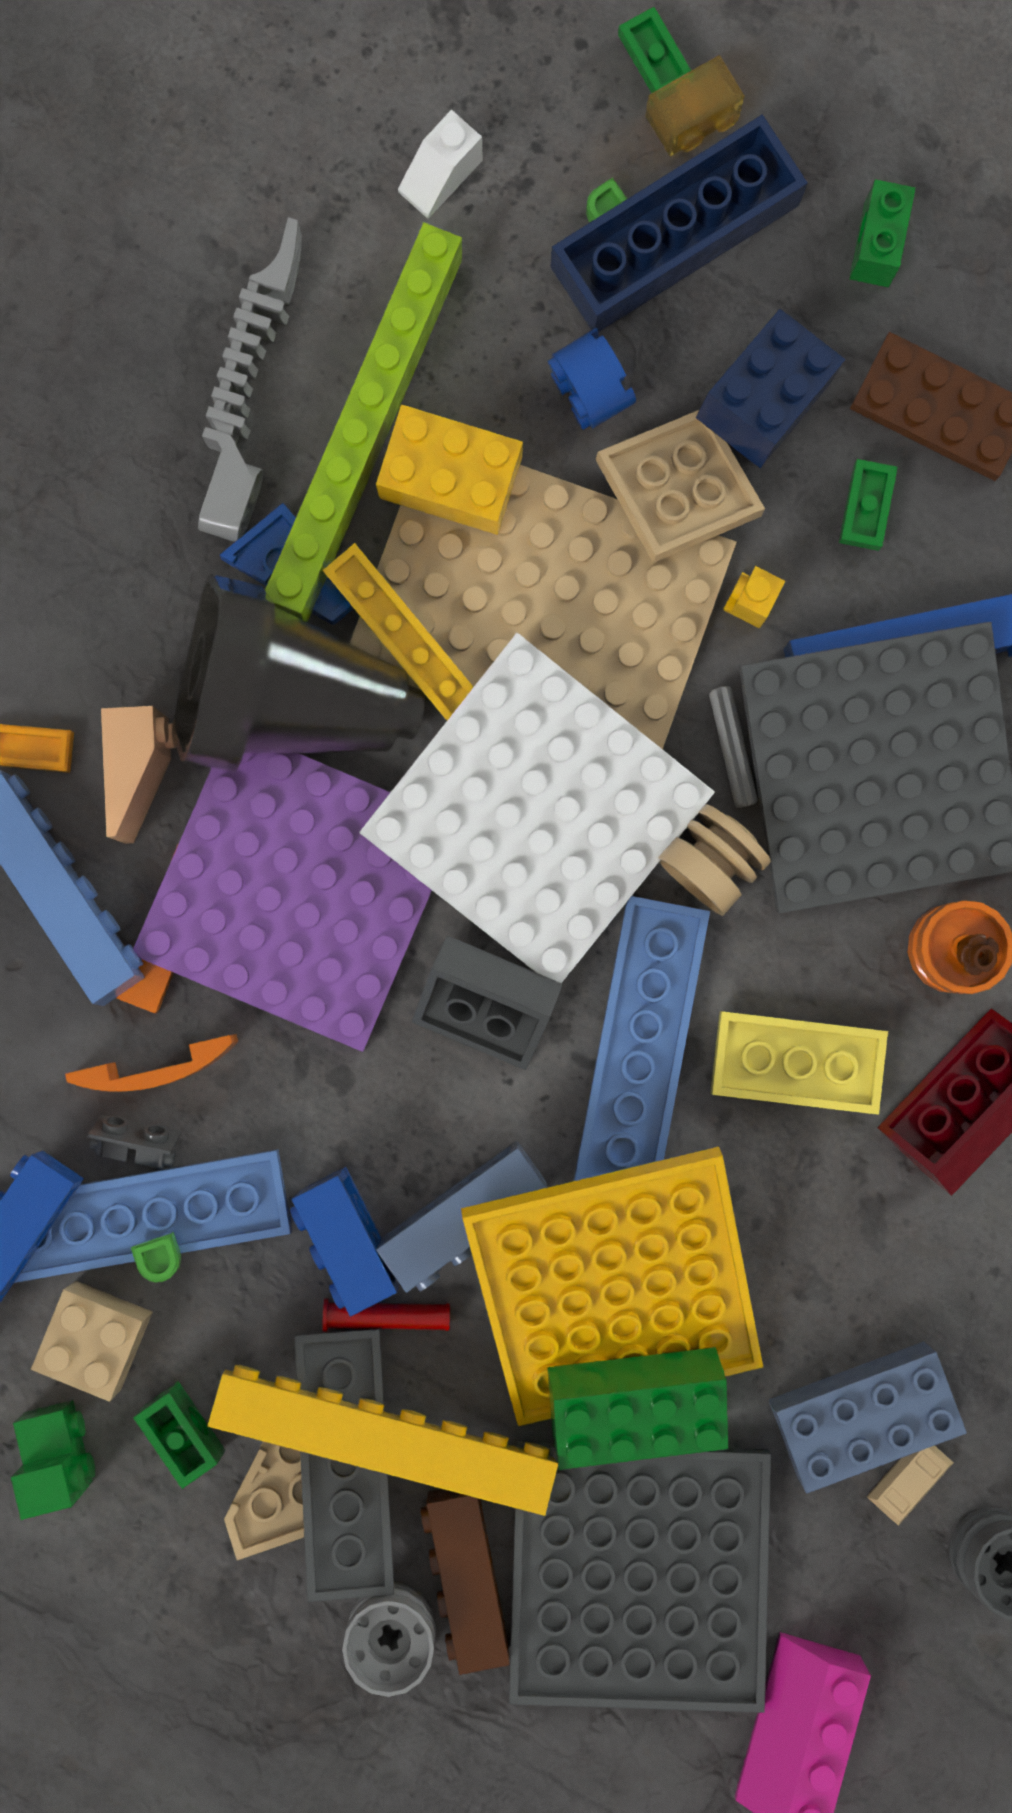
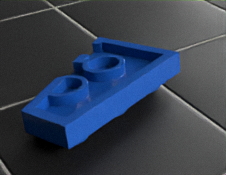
M282 503L220 554L221 560L267 586L296 517ZM327 577L312 613L331 625H335L354 608Z

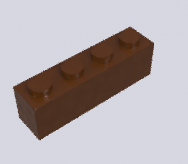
M445 1489L429 1491L427 1506L421 1507V1518L425 1534L432 1533L435 1548L429 1549V1560L432 1575H440L443 1588L442 1591H437L440 1617H448L451 1633L445 1634L449 1661H457L459 1675L510 1665V1647L481 1499Z

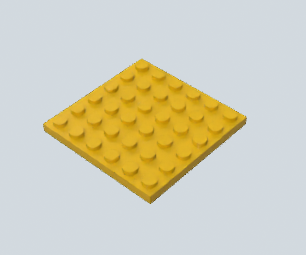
M719 1147L461 1208L463 1223L518 1426L551 1419L547 1367L716 1347L725 1376L763 1368L723 1155Z

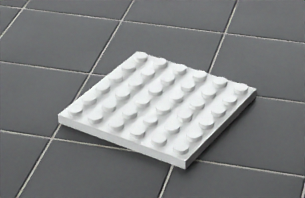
M516 633L359 833L536 973L562 983L660 861L658 857L676 837L679 838L687 828V824L695 818L715 791L519 633Z

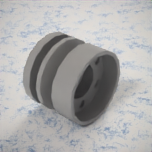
M394 1582V1595L362 1597L357 1600L352 1608L343 1642V1657L345 1667L354 1682L369 1693L386 1697L407 1693L421 1683L430 1669L435 1645L436 1624L433 1609L424 1595L409 1584ZM385 1625H390L392 1630L399 1629L398 1637L393 1638L390 1633L383 1634Z

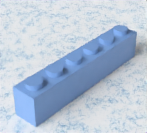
M0 770V865L91 1003L105 1006L145 978L139 969L143 962L137 956L133 947L130 944L124 946L116 933L120 931V927L114 917L107 910L102 912L94 901L98 894L90 881L83 875L79 878L72 868L71 864L75 862V859L69 849L61 841L56 844L48 832L53 826L44 812L38 807L33 809L26 797L30 795V791L26 784L17 774L11 776Z

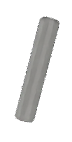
M730 686L715 688L711 690L709 697L734 805L737 808L748 807L757 803L758 798L733 691Z

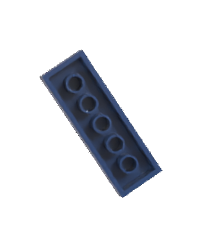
M762 114L553 245L551 269L590 329L597 328L598 332L798 207L808 183Z

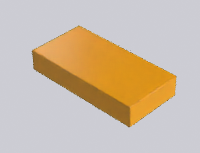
M0 724V767L70 773L74 732L62 729Z

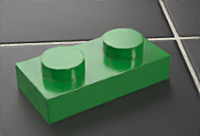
M655 7L619 25L618 36L657 104L693 84L694 74Z
M861 459L855 461L839 543L876 551L882 548L898 467Z

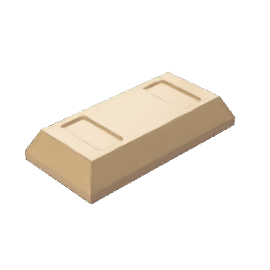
M936 1446L905 1456L892 1466L866 1497L899 1526L954 1462Z

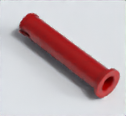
M324 1298L323 1332H328V1328L450 1331V1303H376L350 1317L345 1307L339 1309L335 1302H329V1298Z

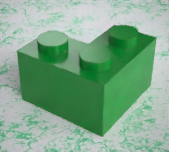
M73 1400L24 1412L13 1422L23 1464L11 1476L20 1520L71 1508L93 1482L92 1478L95 1477L94 1459L90 1452L86 1453L82 1439L85 1435V1422L82 1413L76 1411Z

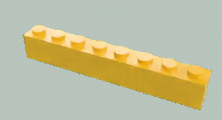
M235 1365L233 1371L225 1369L222 1374L207 1427L535 1514L546 1515L558 1467L556 1459L553 1456H549L550 1449L529 1442H525L524 1449L507 1444L508 1437L484 1431L482 1438L466 1434L467 1426L447 1420L442 1421L441 1427L425 1423V1415L410 1410L401 1409L400 1416L383 1411L384 1404L369 1399L360 1398L358 1404L342 1400L343 1393L328 1388L318 1387L317 1394L301 1390V1382L287 1377L277 1376L275 1382L258 1378L260 1371L246 1366Z

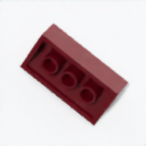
M992 1008L877 1127L924 1174L951 1196L1012 1133V1022Z

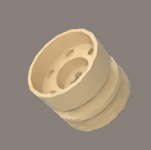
M705 804L698 813L700 820L705 826L694 820L687 824V829L696 840V843L692 845L676 837L658 859L662 867L690 894L709 909L723 916L742 895L731 878L736 875L752 883L757 876L748 863L759 870H764L771 860L758 844L756 838L742 824L731 816L723 814L713 806Z

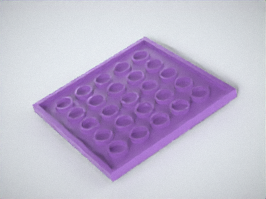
M230 724L133 950L140 959L363 1052L432 890L359 833L391 792Z

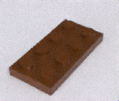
M888 332L850 409L996 481L1001 476L1012 454V392Z

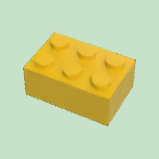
M401 404L376 482L379 499L498 535L522 460L523 442Z

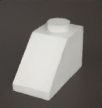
M450 110L423 139L398 188V192L429 219L483 161L482 136L453 110Z

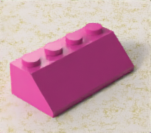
M779 1633L765 1684V1713H757L735 1793V1800L753 1813H834L871 1678L860 1655L785 1633Z

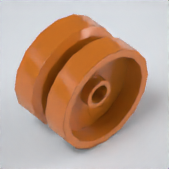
M972 901L952 902L933 907L917 919L909 934L907 953L913 971L924 984L939 992L975 994L991 989L1007 974L1012 964V932L1009 924L1000 913L984 903ZM984 934L986 938H993L999 947L997 963L994 968L986 973L982 971L979 975L967 973L957 958L958 943L969 935ZM982 951L980 952L978 959L981 958L983 954Z

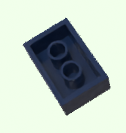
M779 309L708 392L696 419L761 469L831 384L846 359L783 310Z

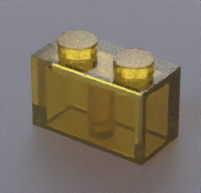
M718 55L648 96L645 116L668 155L672 156L681 150L683 152L693 150L703 141L705 136L716 130L724 132L731 128L739 119L745 96L723 59Z

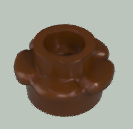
M984 934L969 935L960 942L957 948V958L967 973L979 975L982 971L986 973L994 968L997 963L999 947L993 938H986ZM982 951L983 954H982L981 958L978 959V956H979L980 952Z

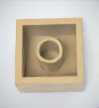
M75 1281L63 1289L31 1370L110 1402L123 1387L153 1312Z

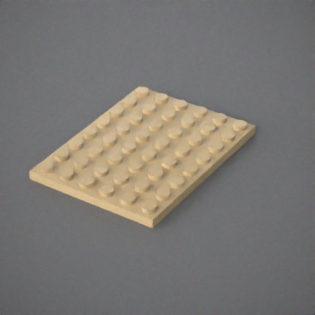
M520 465L498 535L400 505L377 570L473 687L514 635L519 633L663 749L737 542L718 535L653 563L618 499ZM360 616L343 660L344 664L423 692Z

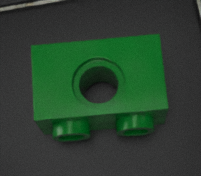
M874 180L864 202L849 280L889 288L900 268L916 187Z
M179 1381L146 1403L133 1417L181 1489L216 1466L226 1451L212 1429L207 1427L208 1423Z

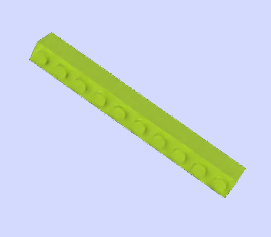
M423 222L263 593L262 599L267 612L306 627L327 578V575L322 570L332 563L337 555L462 262V237Z

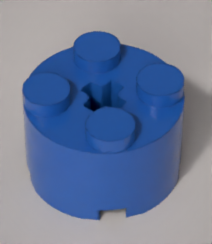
M597 328L592 329L552 354V359L547 361L552 371L550 375L561 395L570 393L571 396L568 398L572 405L571 411L582 430L589 426L594 429L636 403L632 387L625 390L621 384L626 374L618 358L604 336L601 335L599 337Z

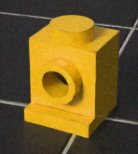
M755 566L750 576L742 572L723 610L760 628L767 619L785 580Z

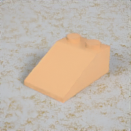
M153 706L101 708L106 837L130 844L135 842L171 761V748H176L177 745L176 728L174 723L169 724L168 717Z

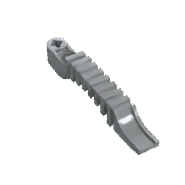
M289 217L277 256L265 269L250 275L247 289H241L239 300L242 307L241 309L236 307L233 316L236 329L231 327L228 334L231 347H225L222 355L225 368L220 367L217 374L220 386L219 388L214 386L211 395L215 404L214 407L209 406L206 413V418L214 429L205 427L202 435L208 448L221 453L201 508L198 529L199 531L236 542L246 534L263 481V469L245 464L237 448L239 437L248 440L251 431L244 424L245 418H248L251 410L245 404L244 399L245 397L251 398L253 388L247 382L248 376L256 379L259 370L253 364L252 359L255 357L264 360L266 350L260 344L261 339L274 342L277 333L272 329L271 321L287 326L290 317L285 312L283 306L284 304H290L301 255L302 234L298 220Z

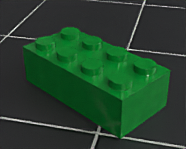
M716 1347L547 1367L552 1437L559 1470L728 1449L727 1379Z

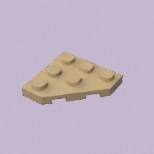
M262 1442L224 1518L237 1560L304 1538L300 1451Z

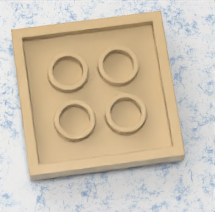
M699 410L597 453V464L653 563L762 517L765 510L728 443L696 419Z

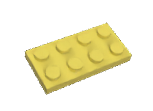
M720 1011L710 1094L879 1115L888 1031Z

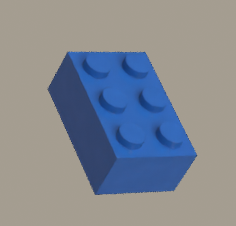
M347 1167L304 1187L291 1199L294 1207L290 1208L292 1218L301 1232L307 1230L314 1244L309 1247L312 1258L319 1270L326 1268L333 1284L329 1285V1290L339 1309L345 1307L351 1317L397 1293L400 1284L376 1251L382 1237Z

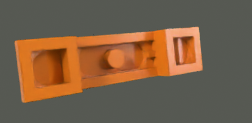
M237 1034L189 1044L192 1057L190 1062L119 1078L116 1062L66 1073V1081L80 1087L101 1091L125 1092L158 1087L191 1076L218 1061L238 1043Z

